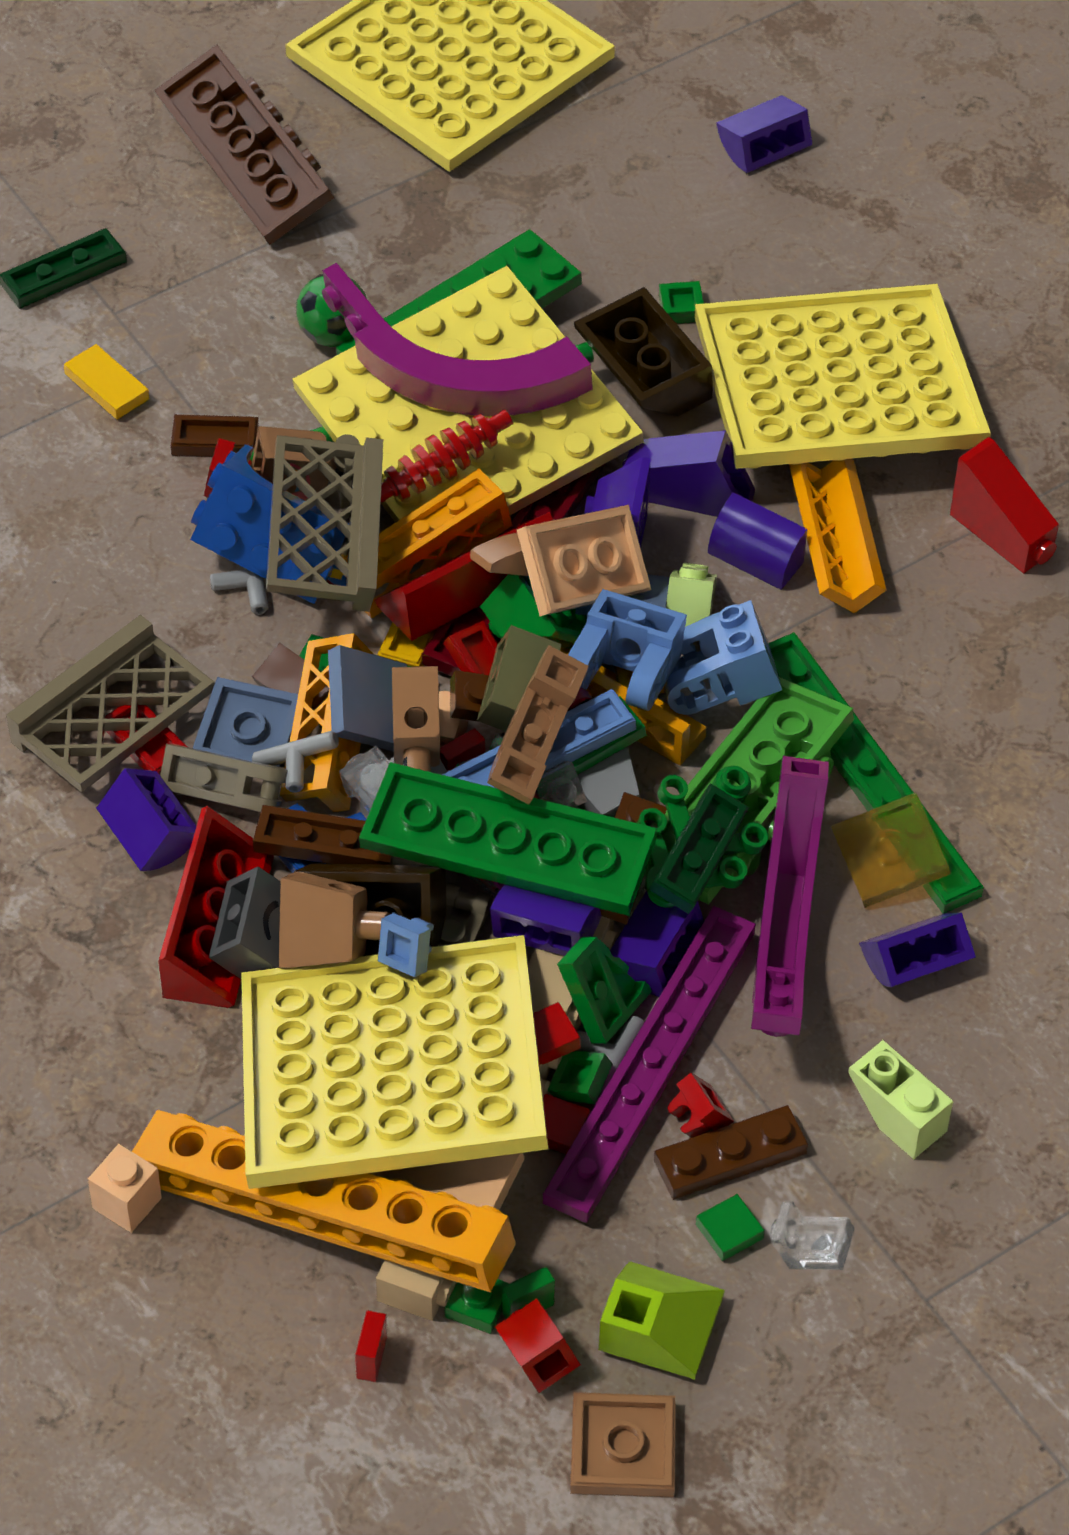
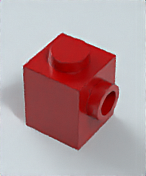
M537 1298L523 1308L516 1310L510 1317L495 1326L538 1393H541L581 1365Z

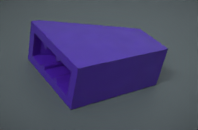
M726 430L643 439L644 442L629 450L628 456L622 464V467L641 457L651 458L649 503L718 517L721 509L733 492L752 501L756 490L746 469L735 468L733 443Z

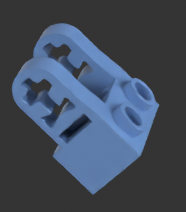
M602 589L587 614L586 625L568 654L589 666L580 688H588L602 663L633 671L627 689L626 704L649 711L681 656L687 614Z
M749 600L739 605L727 606L718 613L686 626L681 651L683 656L679 658L665 683V692L670 708L676 713L683 715L694 714L734 698L738 699L741 706L781 691L782 687L770 645L752 601ZM695 641L699 642L701 649L699 652H696L695 645H693ZM708 678L710 689H706L703 682L704 679ZM688 687L693 694L684 696L680 690Z

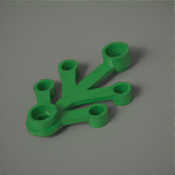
M728 766L722 768L717 773L712 785L743 803L751 789V780L743 768ZM669 775L662 780L657 795L661 803L666 806L677 840L690 817L684 801L688 792V785L682 777ZM727 779L737 782L740 786L730 784ZM673 787L677 789L679 795L670 794L666 788ZM647 808L641 812L637 823L646 825L644 821L651 820L657 824L658 828L657 840L650 857L653 867L649 870L645 879L646 891L651 901L663 908L675 907L648 890L669 852L662 837L667 819L660 810ZM747 823L743 826L740 833H735L723 855L740 852L750 855L760 853L768 840L767 830L761 824ZM752 834L756 836L759 843L749 841L746 835ZM736 856L725 857L719 867L713 872L705 888L717 886L736 888L740 886L747 874L745 862ZM725 868L734 869L737 871L738 876L728 875Z

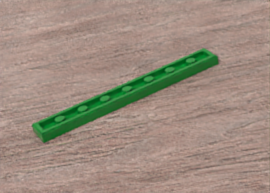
M795 632L769 643L780 678L849 706ZM853 712V722L830 750L836 769L942 914L982 897L983 885Z

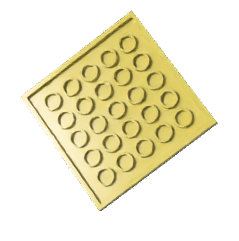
M352 0L285 44L286 56L448 172H451L609 62L615 55V46L548 0Z
M508 266L392 326L404 338L420 347L445 356L469 360L513 358L543 349L565 337ZM356 346L292 379L295 391L334 442L345 434L355 436L362 446H364L366 437L384 439L382 482L386 478L384 471L391 465L398 473L401 471L398 460L404 455H407L415 463L411 450L418 444L429 454L425 439L432 434L444 445L440 431L449 427L459 437L456 424L462 421H466L474 428L471 418L476 415L453 413L423 405L386 386L357 359ZM591 369L593 390L551 408L531 413L510 415L513 425L498 433V444L489 449L484 443H481L484 455L477 460L468 451L471 465L465 470L460 469L454 462L457 476L448 480L438 469L442 478V484L432 487L423 478L426 491L417 494L409 486L407 488L410 492V498L401 501L398 497L392 496L381 504L396 523L480 468L504 492L509 514L512 515L644 442L643 432ZM496 512L484 518L480 527L496 519ZM460 536L449 541L445 550L456 545Z
M938 284L695 304V321L705 358L712 365L713 387L725 430L733 443L736 469L784 464L799 465L807 462L842 461L851 458L885 457L896 454L928 453L930 451L953 449L967 450L991 435Z
M524 935L432 947L428 955L427 972L417 977L410 976L378 962V954L362 956L349 962L293 968H272L241 973L245 1172L249 1189L548 1150Z

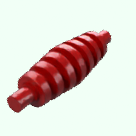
M504 409L491 418H485L482 414H478L471 418L474 428L466 421H462L456 424L459 437L448 427L440 431L444 445L434 434L427 437L425 444L429 454L418 444L411 450L415 463L407 455H404L398 460L401 470L399 473L392 465L384 471L386 478L381 483V503L392 496L398 497L401 501L410 498V492L407 488L409 486L417 494L426 491L423 478L432 487L442 484V478L438 469L448 480L457 476L454 462L462 470L469 467L471 461L467 453L468 451L477 460L484 455L481 443H484L489 449L498 444V433L513 425V420L509 413Z

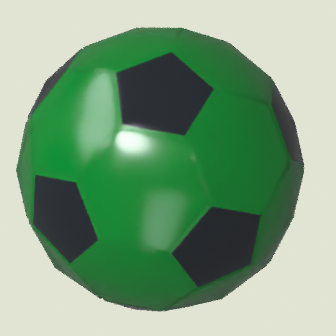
M320 274L311 279L302 288L296 301V317L300 329L310 340L320 345L338 347L353 338V336L349 332L344 317L339 310L333 312L326 304L322 295V290L325 289L323 274ZM351 279L352 282L366 297L365 291L360 287V285L355 280Z

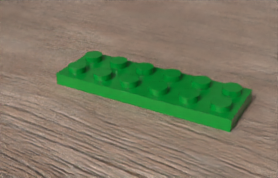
M528 229L388 315L384 320L392 327L505 266L509 267L543 309L582 284V273L531 229ZM354 337L336 347L337 355L355 346Z
M390 762L359 836L360 848L629 916L657 840V828L533 798L528 805L497 788Z

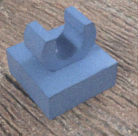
M395 913L381 918L378 962L413 977L427 972L428 955L432 949L429 946L430 933L434 925L419 918L409 920Z

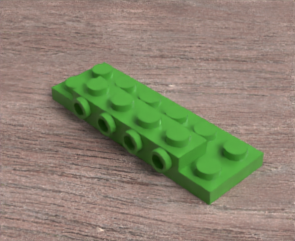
M780 677L782 690L757 699L690 781L688 792L684 799L690 816L705 789L710 783H713L717 773L722 768L728 766L743 768L751 780V789L743 804L750 808L736 833H740L743 826L747 823L761 824L768 832L766 844H771L783 756L829 762V778L834 765L830 750L854 720L852 707ZM727 779L730 784L740 786L737 782ZM666 811L667 824L662 837L668 852H670L676 842V837L668 812ZM752 834L746 835L749 841L759 843L756 836ZM745 852L723 855L716 868L719 867L725 857L736 856L745 862L747 866L746 875L752 876L760 864L761 852L755 855ZM649 860V863L647 865L644 874L645 876H647L649 870L653 867L651 860ZM725 868L728 875L738 876L737 871L734 869ZM723 886L705 888L698 900L709 904Z

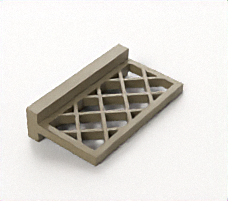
M277 435L274 454L266 592L351 601L352 610L370 612L377 587L384 439L366 437L364 446ZM285 451L303 453L311 462L296 471L284 459ZM333 457L353 459L352 469L341 477L326 462ZM316 469L331 482V484L318 493L304 480V477ZM283 473L288 477V478L285 479L284 481H283ZM352 480V485L350 487L347 483ZM294 484L309 498L295 509L282 496V493ZM337 490L351 502L350 506L339 514L324 500ZM314 506L329 519L328 522L316 530L301 516ZM281 510L286 514V515L283 516L282 518H281ZM350 517V523L348 524L345 520ZM291 522L306 535L305 538L293 546L280 534V530ZM335 527L349 539V543L338 551H335L322 537ZM312 543L328 557L314 568L299 554V552ZM280 548L283 551V553L278 556V551ZM346 555H348V562L343 559ZM291 559L304 575L297 580L277 578V568ZM332 565H335L347 577L346 586L328 584L320 574Z
M139 615L6 714L11 743L22 752H25L27 749L31 750L80 792H83L211 694L215 683L154 635L152 623L142 615ZM155 653L166 661L165 668L140 669V664ZM164 680V693H139V681ZM171 680H190L197 685L189 692L170 693ZM117 681H133L132 693L107 694V689ZM131 705V718L105 719L106 706ZM138 705H163V712L155 718H137ZM84 706H99V719L73 718L74 714ZM130 730L129 738L124 742L104 744V731ZM98 731L97 744H72V732ZM50 732H66L65 744L45 745L40 740ZM73 756H96V763L80 774L70 765V759Z

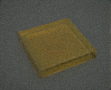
M916 792L831 826L864 908L951 874L948 863Z

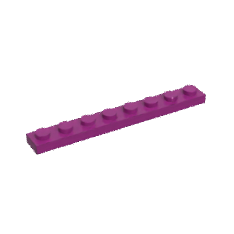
M712 907L545 1189L543 1204L584 1223L588 1222L755 934V923L718 907Z

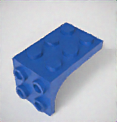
M245 444L237 453L231 451L224 463L219 462L213 470L207 484L213 490L207 501L202 500L193 514L191 523L195 524L196 528L190 540L267 579L273 484L251 468L248 462L254 448ZM288 491L282 493L283 498L294 509L305 502V500ZM316 506L301 515L315 530L329 521ZM281 510V518H282V517L285 516L286 514ZM293 522L280 530V534L291 546L306 537ZM337 527L322 536L335 551L341 549L347 539ZM314 543L299 552L313 568L328 558ZM280 548L278 551V556L283 553V551ZM291 559L277 568V578L297 580L304 575ZM334 565L320 574L326 582ZM297 595L313 604L319 599L317 597Z

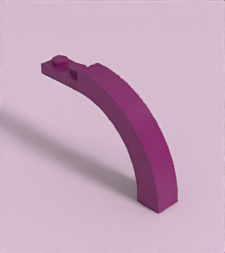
M337 262L322 270L325 289L322 290L323 298L333 312L339 310L343 315L345 324L355 340L357 359L386 386L416 402L443 411L464 415L482 414L483 416H494L504 409L509 415H517L551 408L593 390L591 364L567 336L543 349L513 358L469 360L445 356L420 347L395 331L381 317Z
M783 756L752 998L751 1029L761 1030L763 1033L774 1037H782L788 1034L800 1036L808 929L829 771V762Z

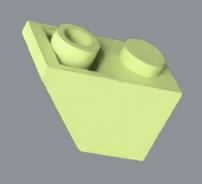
M683 563L680 570L674 569L670 575L666 608L687 614L685 627L712 615L717 574L708 573L709 566Z
M884 1040L849 1067L848 1073L878 1128L912 1159L918 1157L947 1132L953 1100Z

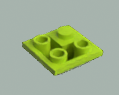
M629 1261L616 1277L602 1314L598 1350L695 1380L725 1290Z

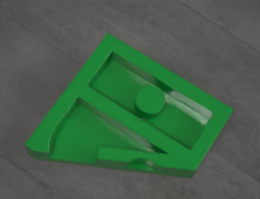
M581 937L557 963L591 1043L606 1044L652 992L650 985L645 981H635L627 974L629 966L619 957H614L610 953L609 948L597 937Z

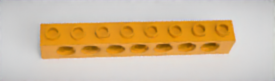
M157 1109L132 1150L133 1153L158 1168L160 1189L487 1292H491L516 1245L508 1215L503 1214L500 1210L487 1205L478 1207L459 1201L456 1197L445 1192H437L435 1194L415 1188L409 1182L398 1178L389 1180L366 1173L249 1189L245 1172V1136L240 1135L236 1130L227 1126H219L217 1128L198 1122L193 1117L184 1113L174 1115Z

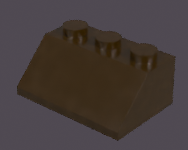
M645 287L574 321V328L640 407L679 416L713 398L711 363Z
M311 863L294 871L364 887L367 890V911L395 913L409 920L419 918L434 925L430 933L429 946H439L447 912L446 869L430 865ZM366 939V951L363 956L377 955L379 953L380 940Z

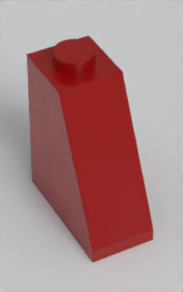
M987 437L959 457L950 515L1023 574L1037 564L1042 565L1053 556L1057 548L1055 542L1059 523L992 438Z

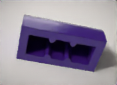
M783 95L716 122L721 142L727 154L746 173L812 145L808 109Z
M733 492L721 509L713 526L708 544V553L782 590L804 563L807 528Z
M124 768L96 809L140 871L159 869L174 862L190 849L196 825L157 771Z
M504 885L500 889L490 908L493 937L504 938L524 935L526 946L563 956L567 954L581 937H593L602 917L599 908L509 885Z
M646 891L629 918L627 925H625L612 946L610 953L616 958L619 957L629 966L627 974L635 981H645L650 985L651 995L660 997L704 923L698 901L692 911L687 914L676 906L663 908L651 901Z
M962 913L940 914L859 942L872 973L886 987H893L976 958Z

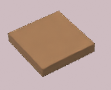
M573 1392L570 1494L674 1497L676 1396Z

